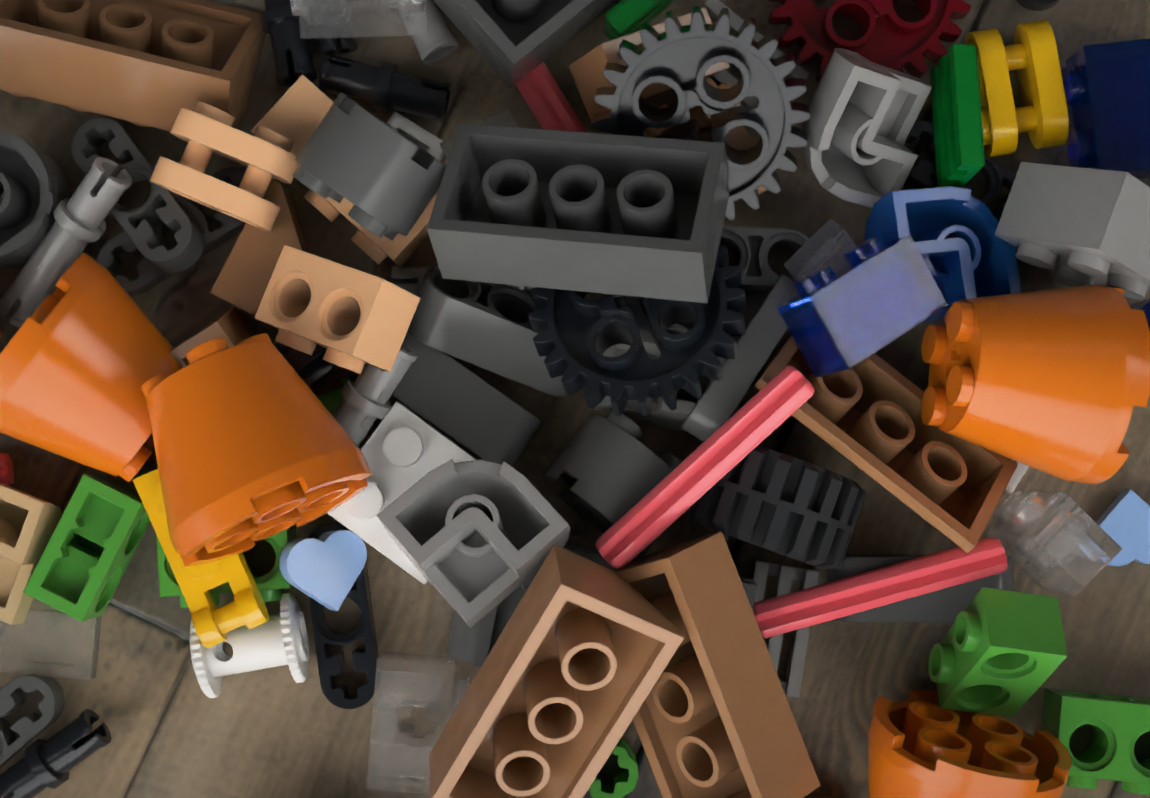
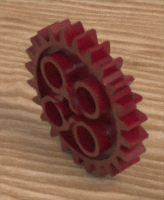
M769 0L779 2L781 6L770 13L768 23L769 25L787 24L788 29L782 35L778 43L779 47H789L798 43L802 50L796 59V64L801 67L812 59L818 62L819 66L815 80L819 82L834 48H843L857 52L871 62L903 72V68H905L910 75L921 78L927 72L923 56L932 62L939 63L942 56L947 54L941 41L954 43L962 33L958 25L950 19H963L970 12L971 6L962 0H912L920 10L921 20L910 23L903 21L896 15L893 9V0H838L831 6L817 8L814 5V0ZM837 16L851 17L861 28V38L853 41L841 39L832 28V19Z

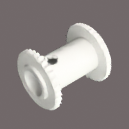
M282 594L280 614L269 616L268 622L252 629L243 625L227 632L226 641L210 648H206L200 641L191 618V659L200 688L209 698L219 696L222 689L223 676L289 665L291 676H293L295 682L301 683L306 680L309 674L310 660L309 633L304 614L301 611L297 598L293 594ZM225 642L229 643L232 646V656L228 655L225 652Z

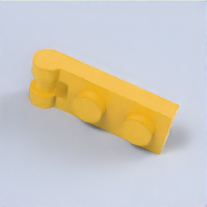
M158 468L133 479L132 481L189 607L195 631L202 644L206 648H210L226 641L227 632L243 625L252 629L268 622L269 614L243 553L203 565L185 566L170 539ZM228 582L234 594V601L217 608L209 590Z

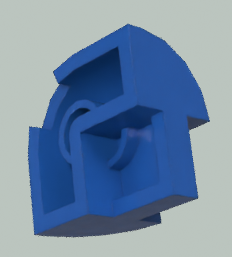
M946 186L891 191L874 203L866 222L863 242L864 268L877 267L885 328L920 323H940L952 304L960 299L1022 292L1018 263L1015 257L1016 249L1013 245L994 235L999 221L985 203L971 195L972 189Z

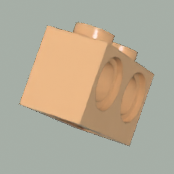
M284 245L255 319L279 329L275 339L276 342L312 356L317 344L327 348L323 360L354 373L361 374L365 363L391 372L421 298L383 278Z

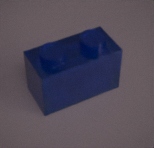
M1150 38L1085 45L1066 60L1067 67H1063L1061 71L1067 106H1072L1074 130L1070 131L1068 137V155L1071 166L1123 171L1130 173L1137 179L1150 178Z
M876 235L844 253L849 263L835 273L831 266L828 265L794 284L799 295L777 308L815 378L852 368L948 305L910 235L886 244L883 243L880 235Z

